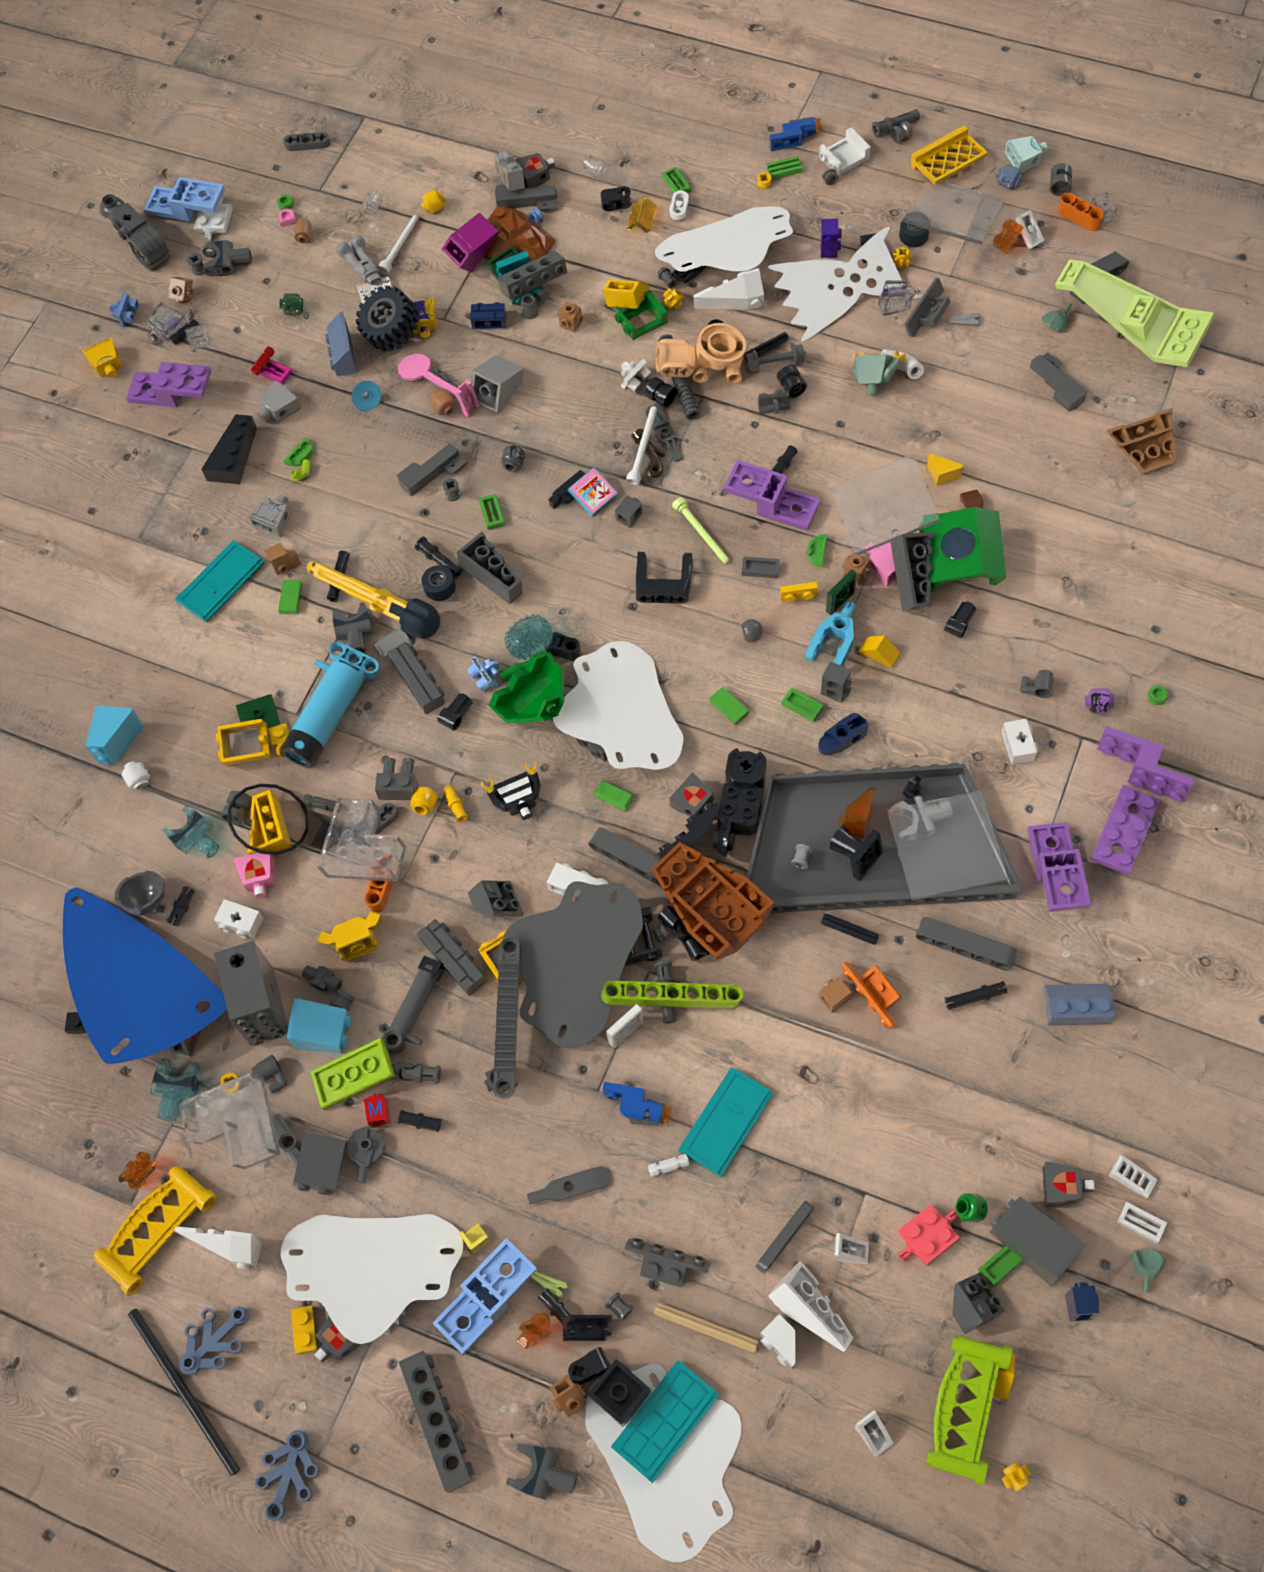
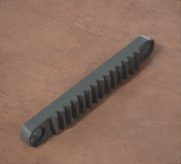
M511 936L501 941L498 962L493 1087L495 1094L501 1099H508L514 1094L516 1077L521 948L519 941ZM507 943H514L516 945V949L513 952H507L504 948ZM503 1082L510 1085V1090L507 1093H501L498 1090L499 1085Z

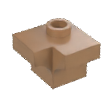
M281 543L265 550L277 575L285 573L301 564L295 549L286 550Z

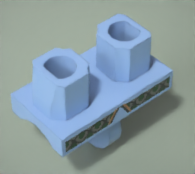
M476 656L471 659L473 664L467 671L474 679L480 674L482 675V678L476 682L478 688L483 692L490 687L496 689L499 685L492 674L494 676L498 675V662L487 659L484 664Z

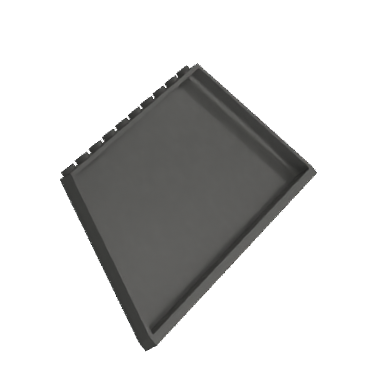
M932 764L923 767L913 765L907 768L895 766L890 769L877 767L871 770H835L825 773L823 771H816L809 774L798 772L793 775L780 773L770 777L747 873V878L775 903L770 913L1006 900L1018 898L1022 894V884L965 764ZM914 773L922 776L920 796H923L926 805L931 806L948 801L953 817L933 823L936 834L929 838L902 842L900 841L899 834L911 827L912 822L907 817L891 816L889 809L893 805L908 799L903 794V790L908 784L909 779L912 780ZM842 826L848 828L863 841L873 829L878 831L881 836L883 853L860 881L853 877L850 858L830 850L829 847L833 835ZM797 844H804L813 849L808 858V869H797L791 865V860L794 859L796 854L795 848Z

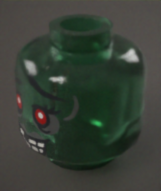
M285 293L283 299L280 298L279 308L283 309L285 315L298 316L300 312H303V298L298 293Z

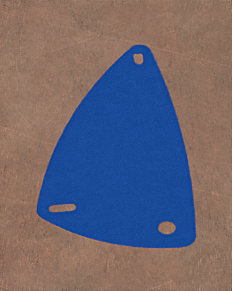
M72 888L65 894L63 949L69 986L85 1031L99 1056L106 1064L128 1062L166 1050L195 1035L227 1010L223 992L190 960L159 935L120 909L80 888ZM78 896L84 903L81 906H77L71 900ZM200 1001H208L210 1008L206 1012L200 1013L196 1010V1006ZM124 1038H129L130 1042L118 1054H111V1050Z

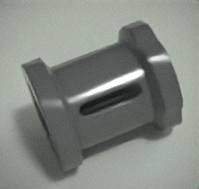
M198 253L191 254L188 257V263L192 266L191 270L196 276L204 274L203 259Z
M449 478L443 483L446 499L449 501H456L461 496L458 489L459 484L453 478Z
M617 1292L609 1299L605 1307L607 1309L610 1308L618 1316V1320L622 1322L634 1308L631 1305L629 1306L620 1297L621 1294Z

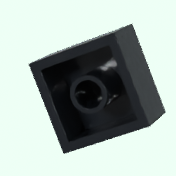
M615 1359L587 1395L620 1426L624 1427L649 1396L651 1389L619 1360Z

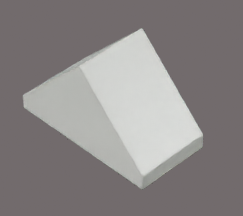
M841 1233L836 1234L834 1261L868 1264L869 1242Z
M874 1410L856 1423L855 1429L875 1457L894 1444Z

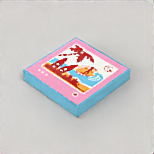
M595 467L568 488L569 493L591 516L618 494Z

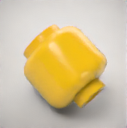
M432 189L422 196L423 203L421 205L426 212L430 211V213L435 214L445 207L444 203L446 200L440 190Z
M419 787L414 791L411 798V808L418 815L430 814L435 808L438 796L430 787Z

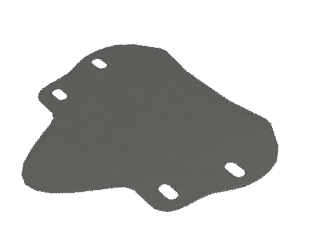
M580 881L572 882L567 886L562 901L556 909L517 920L509 926L504 934V938L509 936L515 937L519 941L521 948L520 977L526 984V994L520 1007V1016L526 1023L542 1030L556 1045L564 1048H579L589 1043L607 1025L611 1005L606 1004L602 1000L601 994L604 985L609 981H619L627 957L643 928L641 906L636 894L632 890L616 883L593 885ZM577 889H580L579 900L574 902L572 900L573 895ZM613 891H617L616 901L611 904L609 902L610 896ZM507 943L504 949L507 952H513L516 949V945L514 943ZM607 990L610 996L614 995L615 991ZM536 1002L538 1004L536 1012L533 1016H530L531 1004ZM567 1025L565 1036L560 1038L558 1033L561 1026Z

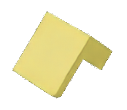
M476 1224L465 1234L463 1231L459 1233L474 1255L491 1243V1240L479 1224Z

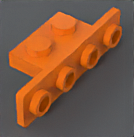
M843 962L841 964L844 968L843 973L848 979H852L855 982L856 990L862 996L865 995L869 1000L867 1002L869 1007L879 1013L882 1024L887 1028L896 1029L899 1025L887 1009L902 997L880 968L874 965L863 976H860L851 963Z

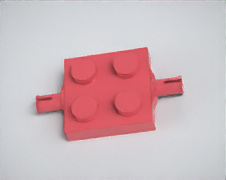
M930 1204L901 1227L898 1233L905 1240L907 1247L898 1253L899 1258L904 1262V1260L914 1254L928 1266L959 1241L960 1237L951 1227V1223L958 1218L956 1210L953 1209L944 1217Z

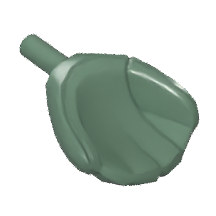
M1068 303L1063 311L1056 310L1046 313L1042 320L1051 329L1064 332L1068 324L1067 312L1072 304Z
M1154 1249L1135 1250L1131 1254L1132 1263L1137 1273L1141 1277H1145L1143 1292L1149 1293L1150 1278L1155 1279L1159 1275L1166 1259L1160 1252Z

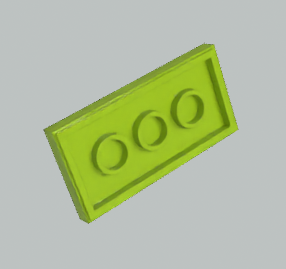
M382 1038L374 1040L310 1071L321 1109L324 1110L395 1076L384 1039Z

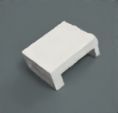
M851 127L846 130V137L829 147H826L824 144L820 145L819 157L829 168L835 169L838 176L870 159L871 147Z

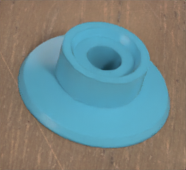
M369 380L359 382L352 391L353 404L362 411H369L377 407L381 401L379 386Z

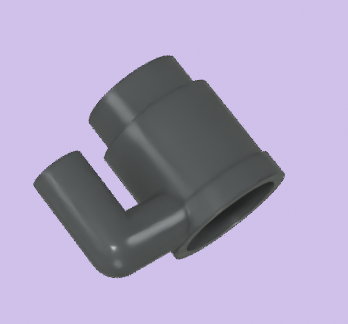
M542 290L537 292L538 300L531 294H526L522 297L521 309L524 318L534 319L538 316V308L545 302Z
M1038 671L1034 686H1029V677H1022L1020 687L1022 693H1033L1040 698L1052 696L1054 678L1051 671Z
M273 1054L251 1068L258 1082L266 1081L275 1076L277 1082L269 1086L272 1094L287 1085V1080Z

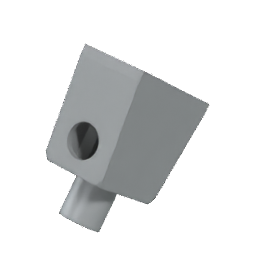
M275 381L259 398L262 410L257 415L262 421L271 416L274 420L280 422L300 410L301 407L298 398L279 382Z

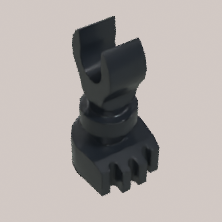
M914 773L912 780L909 779L908 784L903 790V794L908 799L920 796L921 794L920 782L922 776Z

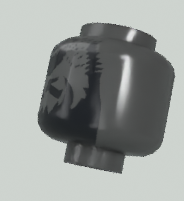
M515 444L506 446L501 457L502 465L511 472L521 469L525 460L524 450Z

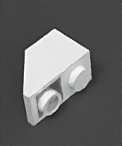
M779 1314L761 1332V1337L763 1338L761 1342L769 1351L773 1349L778 1354L776 1358L784 1367L789 1365L792 1369L795 1366V1329Z

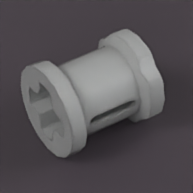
M797 844L795 848L796 854L794 859L791 860V865L797 869H808L807 862L813 849L804 844Z

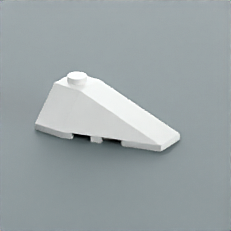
M759 268L741 272L733 280L729 281L726 279L722 281V285L716 288L711 286L695 294L694 308L750 310L764 306V292Z
M175 1227L174 1231L179 1235L237 1265L236 1268L242 1270H249V1267L257 1268L262 1242L253 1234L226 1230L222 1233L213 1229H208L207 1233H204V1230L197 1228Z
M800 1261L774 1287L768 1297L783 1313L844 1352L853 1340V1336L838 1314H834L829 1306L831 1301L827 1295L823 1297L817 1287L819 1282Z

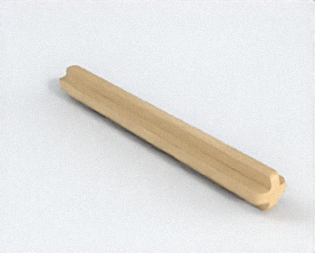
M657 1303L654 1314L658 1317L751 1353H755L757 1350L758 1340L662 1303Z

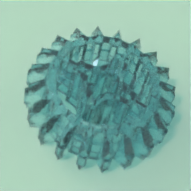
M532 614L530 617L526 615L525 618H520L518 622H514V625L509 627L510 631L505 633L506 637L504 638L509 653L518 660L521 658L526 660L528 657L531 658L532 654L544 651V648L549 647L548 643L552 642L551 637L553 633L547 619L540 615L535 616Z

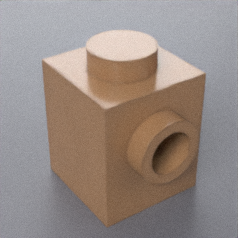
M839 977L834 981L830 979L823 985V989L819 991V999L832 1013L851 999L852 989L845 980L842 982Z

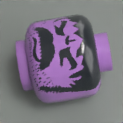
M1106 688L1091 689L1089 695L1085 696V706L1089 707L1092 713H1108L1111 708H1114V694Z

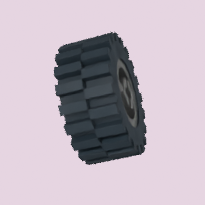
M388 285L385 286V289L382 286L378 287L377 292L372 290L370 297L367 295L364 297L365 303H360L359 308H361V311L356 312V316L359 317L356 319L357 329L377 349L380 348L382 351H386V349L394 351V347L399 349L401 348V343L406 345L409 342L407 338L409 336L412 338L415 335L412 331L418 328V325L415 323L420 320L417 316L419 310L416 308L415 303L397 287H390Z

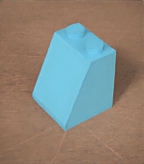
M96 706L86 747L98 763L104 765L109 763L116 764L143 729V724L132 708Z
M294 998L286 1038L296 1050L343 1054L344 1048L348 1045V1036L346 1034L347 1029L351 1027L352 1017L343 1008Z

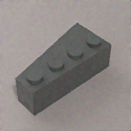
M933 531L901 534L890 539L902 612L919 610L930 606L931 582L929 581V573L931 572V565L929 563L930 555L932 554L930 539L933 536Z
M480 532L457 551L458 566L507 603L511 604L522 595V580L510 565L506 564L502 555L498 554L494 549V545L486 539L483 532Z

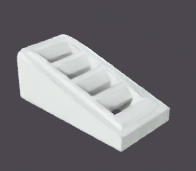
M1122 1155L1117 1158L1108 1175L1145 1198L1149 1197L1157 1182L1156 1178ZM1122 1166L1126 1167L1123 1174L1119 1173ZM1131 1170L1133 1174L1129 1180L1126 1176ZM1137 1175L1141 1176L1138 1184L1136 1185L1134 1183V1180L1137 1177ZM1146 1179L1149 1183L1144 1190L1141 1186Z

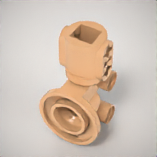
M714 323L701 330L696 346L682 339L660 340L656 348V371L665 377H688L693 374L694 382L703 383L708 380L709 367L715 370L725 369L727 382L730 384L739 383L742 380L741 363L746 349L745 338L738 329L731 325Z

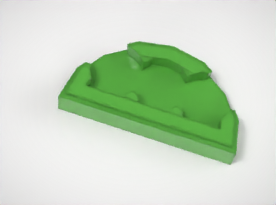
M306 437L283 460L284 464L299 466L302 465L303 460L310 459L313 449Z
M820 534L818 537L810 540L807 547L809 560L814 565L822 568L827 534Z

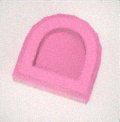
M284 209L278 214L281 227L297 222L291 209Z

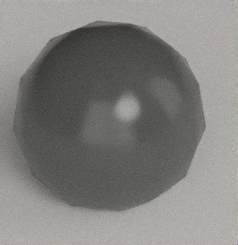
M748 619L741 625L745 641L756 642L761 638L763 627L757 620Z

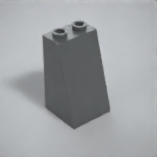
M1019 1196L1016 1201L1011 1199L1004 1207L1006 1210L1005 1214L1002 1217L998 1214L990 1223L993 1226L990 1233L1004 1246H1008L1009 1250L1017 1257L1019 1256L1023 1260L1022 1262L1049 1286H1052L1086 1245Z

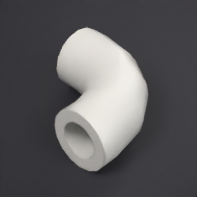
M884 349L880 355H890L894 358L896 350ZM905 353L906 360L900 363L897 369L905 372L911 379L920 378L924 373L923 365L916 358Z

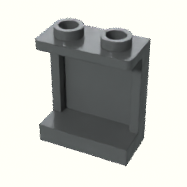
M304 1133L293 1185L297 1186V1190L309 1192L310 1189L318 1190V1193L322 1195L335 1193L346 1140Z

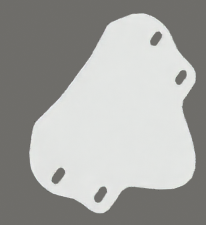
M781 207L750 208L724 220L674 234L659 244L655 249V255L659 260L671 264L677 271H688L700 266H711L728 271L751 270L762 262L769 245L773 241L785 238L793 233V229L789 224L790 214ZM783 215L781 218L773 219L775 216ZM786 231L783 234L775 235L777 232ZM674 252V254L666 257L663 256L664 254ZM692 263V265L681 267L684 264Z
M625 641L607 643L594 653L578 657L574 661L578 684L564 697V704L559 715L553 718L556 727L572 737L601 745L605 750L610 765L617 769L641 767L658 770L674 764L681 754L684 737L670 713L658 682L652 657L638 646ZM611 648L616 649L618 657L614 658L612 656ZM583 662L588 663L590 671H584ZM616 752L622 754L623 762H618L615 755ZM652 753L657 755L659 760L657 764L652 761Z
M434 1214L400 1218H347L318 1215L288 1232L282 1243L281 1259L287 1272V1295L295 1301H318L322 1303L336 1328L351 1342L358 1344L372 1342L380 1337L396 1321L411 1302L415 1300H438L446 1295L452 1271L462 1256L463 1239L459 1235L460 1231L455 1226ZM442 1248H453L455 1252L453 1254H441L440 1250ZM292 1249H301L303 1250V1254L291 1256L289 1255V1251ZM427 1284L440 1285L439 1290H426L425 1287ZM297 1285L310 1286L308 1291L295 1290Z
M649 1364L631 1371L651 1389L649 1396L656 1389L649 1375L655 1373L659 1383L666 1376L664 1368L658 1364ZM596 1380V1381L594 1382V1384L591 1386L590 1390H591V1389L593 1388V1386L598 1382V1380ZM588 1396L586 1400V1429L612 1471L628 1506L639 1541L657 1556L670 1562H683L693 1558L700 1553L710 1536L725 1526L733 1516V1507L723 1488L722 1478L741 1437L742 1423L739 1413L730 1404L716 1399L656 1480L651 1483L611 1448L612 1444L649 1396L624 1427L620 1426ZM713 1501L719 1502L723 1510L722 1516H717L712 1506ZM684 1532L689 1533L693 1541L692 1548L686 1546L682 1537Z

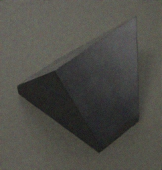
M311 810L308 811V847L325 851L351 831L348 827L324 814Z

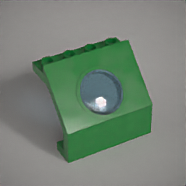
M972 507L923 517L924 523L919 526V533L933 531V536L930 539L932 554L930 555L929 563L931 565V572L929 573L931 593L947 582L984 577L989 578L990 585H997L1006 578L999 511Z

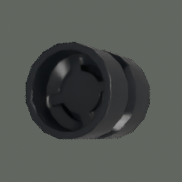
M795 365L784 366L777 373V379L784 391L788 390L789 398L798 397L807 389V383Z
M653 377L648 382L644 391L645 397L656 401L663 408H668L673 403L677 394L675 387L665 384L658 377Z

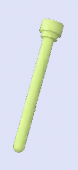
M683 497L676 499L672 504L676 512L683 513L720 560L725 564L728 563L729 558L689 511L687 501Z

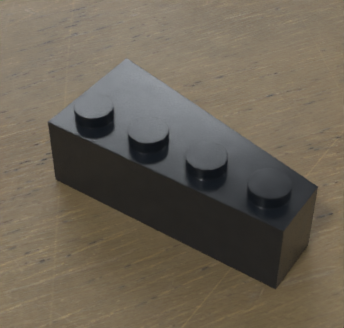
M235 414L201 469L207 481L240 485L257 430L252 416Z

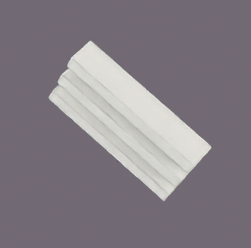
M1128 1202L1125 1203L1116 1222L1155 1243L1160 1241L1167 1222ZM1129 1210V1211H1131V1212H1133V1213H1135V1214H1137V1215H1139V1216H1141V1217H1143V1218L1149 1220L1150 1222H1152V1223H1154V1224L1160 1226V1228L1158 1229V1228H1156V1227H1154V1226H1152V1225H1150V1224H1148V1223H1146V1222H1144V1221H1142V1220H1140V1219H1138V1218H1136V1217H1134V1216L1128 1214L1127 1211ZM1124 1218H1126V1219H1128V1220H1130V1221H1132V1222H1134V1223H1136V1224H1138V1225H1140V1226H1142V1227H1144V1228H1146V1229H1148V1230H1150V1231L1156 1233L1157 1235H1156V1236L1153 1235L1152 1233H1150V1232H1148V1231H1146V1230H1144V1229H1142V1228H1140V1227H1138V1226H1136V1225H1134V1224H1132V1223H1130V1222L1124 1220Z

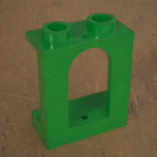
M651 290L644 292L645 300L641 302L638 309L627 308L621 311L618 306H615V320L618 324L622 325L624 333L629 335L632 340L668 323L667 311ZM648 309L656 317V320L637 329H634L628 321L630 318Z

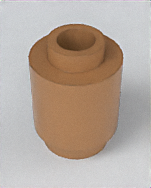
M301 218L295 224L294 238L302 244L308 243L311 240L312 225L308 219Z

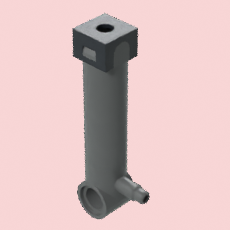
M423 956L418 966L419 972L391 1026L382 1035L387 1051L390 1054L401 1053L404 1050L405 1041L417 1045L422 1044V1039L410 1034V1031L435 982H439L445 970L441 962ZM392 1039H398L395 1045H389Z

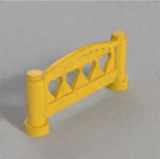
M177 1165L172 1167L168 1173L170 1180L150 1193L134 1208L116 1232L107 1249L99 1248L94 1253L95 1262L121 1285V1290L127 1296L133 1295L140 1289L143 1279L138 1273L175 1233V1227H180L197 1207L202 1212H206L214 1206L218 1199V1196L212 1190L205 1189L182 1167ZM172 1190L177 1191L179 1206L163 1204V1200L169 1197ZM161 1206L165 1222L149 1221V1215L154 1213L157 1207ZM142 1223H147L150 1239L134 1238V1232L140 1229ZM131 1239L135 1255H119V1249L125 1246L127 1240Z

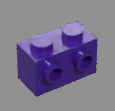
M821 219V258H837L838 250H841V240L838 239H842V228H838V219Z

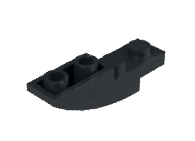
M711 802L702 808L703 813L698 816L695 813L686 819L688 823L685 824V827L689 832L685 833L683 831L675 837L676 841L670 845L667 842L661 846L658 853L660 859L679 842L693 848L712 825L719 804L715 803L713 805Z

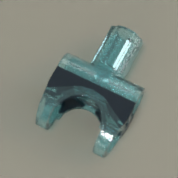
M185 806L182 811L187 816L186 825L177 830L165 826L162 831L174 846L184 854L194 846L207 858L213 857L217 853L219 845L206 835L213 826L197 811Z
M163 1058L160 1060L153 1076L151 1095L162 1097L157 1118L173 1122L176 1120L180 1100H194L200 1070L198 1063L191 1062L181 1076L171 1077L170 1059Z

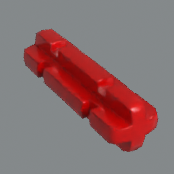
M267 346L264 352L252 366V374L260 375L261 369H264L275 353L272 347Z

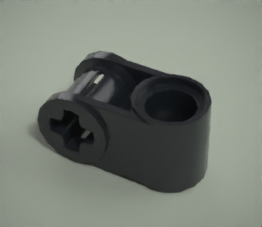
M622 186L602 190L600 193L602 209L604 211H613L629 208L632 205L630 188Z
M553 632L549 644L545 646L546 652L550 651L553 656L570 661H575L582 655L579 641L576 638L565 636L559 632Z
M598 1347L571 1363L568 1368V1374L574 1384L579 1383V1385H582L604 1374L611 1364L602 1347ZM576 1369L582 1371V1377L575 1375Z

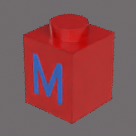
M371 1094L369 1098L364 1099L366 1119L371 1128L391 1124L388 1100L384 1094Z

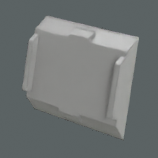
M401 627L373 643L385 662L389 660V650L397 648L398 645L407 642L409 647L413 646L407 634L401 630Z

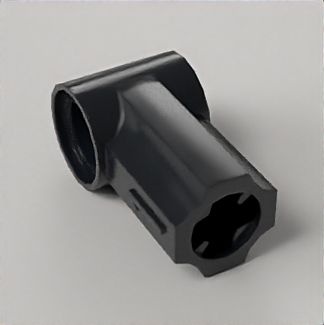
M962 601L954 616H950L944 631L961 639L968 628V623L976 612V607L971 602Z
M459 693L448 708L441 710L437 721L452 731L457 730L462 722V717L473 704L472 700L467 695Z

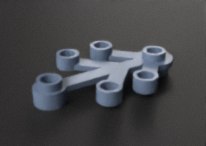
M242 1306L235 1307L231 1311L230 1318L213 1335V1321L216 1318V1313L210 1308L204 1309L201 1313V1318L204 1320L202 1345L196 1350V1337L199 1335L200 1330L194 1324L188 1325L185 1328V1335L187 1336L186 1353L181 1356L178 1364L180 1371L186 1375H192L199 1368L224 1369L227 1365V1360L223 1356L218 1355L213 1359L201 1358L208 1352H232L238 1354L243 1350V1343L237 1339L231 1342L219 1341L236 1324L244 1325L249 1320L247 1309ZM238 1311H241L242 1316L239 1319H236V1313ZM208 1312L212 1313L210 1319H206L205 1317L206 1313ZM194 1327L195 1333L190 1335L189 1330ZM235 1343H239V1348L237 1350H233V1345ZM191 1359L192 1365L187 1367L186 1362ZM218 1359H222V1360H223L222 1365L219 1366V1367H217V1366H216L217 1360H218Z
M301 1430L291 1432L287 1437L286 1444L273 1452L265 1453L263 1456V1463L266 1466L272 1467L280 1457L289 1453L287 1462L266 1475L258 1476L255 1481L257 1488L265 1490L272 1481L281 1477L275 1500L270 1502L265 1509L266 1517L269 1520L279 1521L283 1518L285 1514L283 1503L291 1479L298 1491L297 1497L299 1500L308 1501L312 1497L311 1489L306 1487L296 1466L298 1455L305 1466L304 1473L307 1477H317L319 1467L313 1464L307 1451L309 1438ZM301 1438V1445L296 1447L295 1440ZM273 1455V1462L268 1464L267 1457ZM310 1467L315 1468V1473L313 1475H309L308 1473ZM262 1478H265L266 1484L261 1487L259 1482ZM303 1490L308 1491V1496L306 1498L301 1497V1493ZM275 1507L280 1509V1513L277 1516L273 1515Z

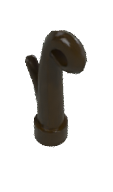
M642 428L637 429L631 435L634 442L639 446L644 432ZM648 440L645 454L654 465L648 466L646 472L651 478H659L663 474L664 468L658 455L664 457L665 453Z

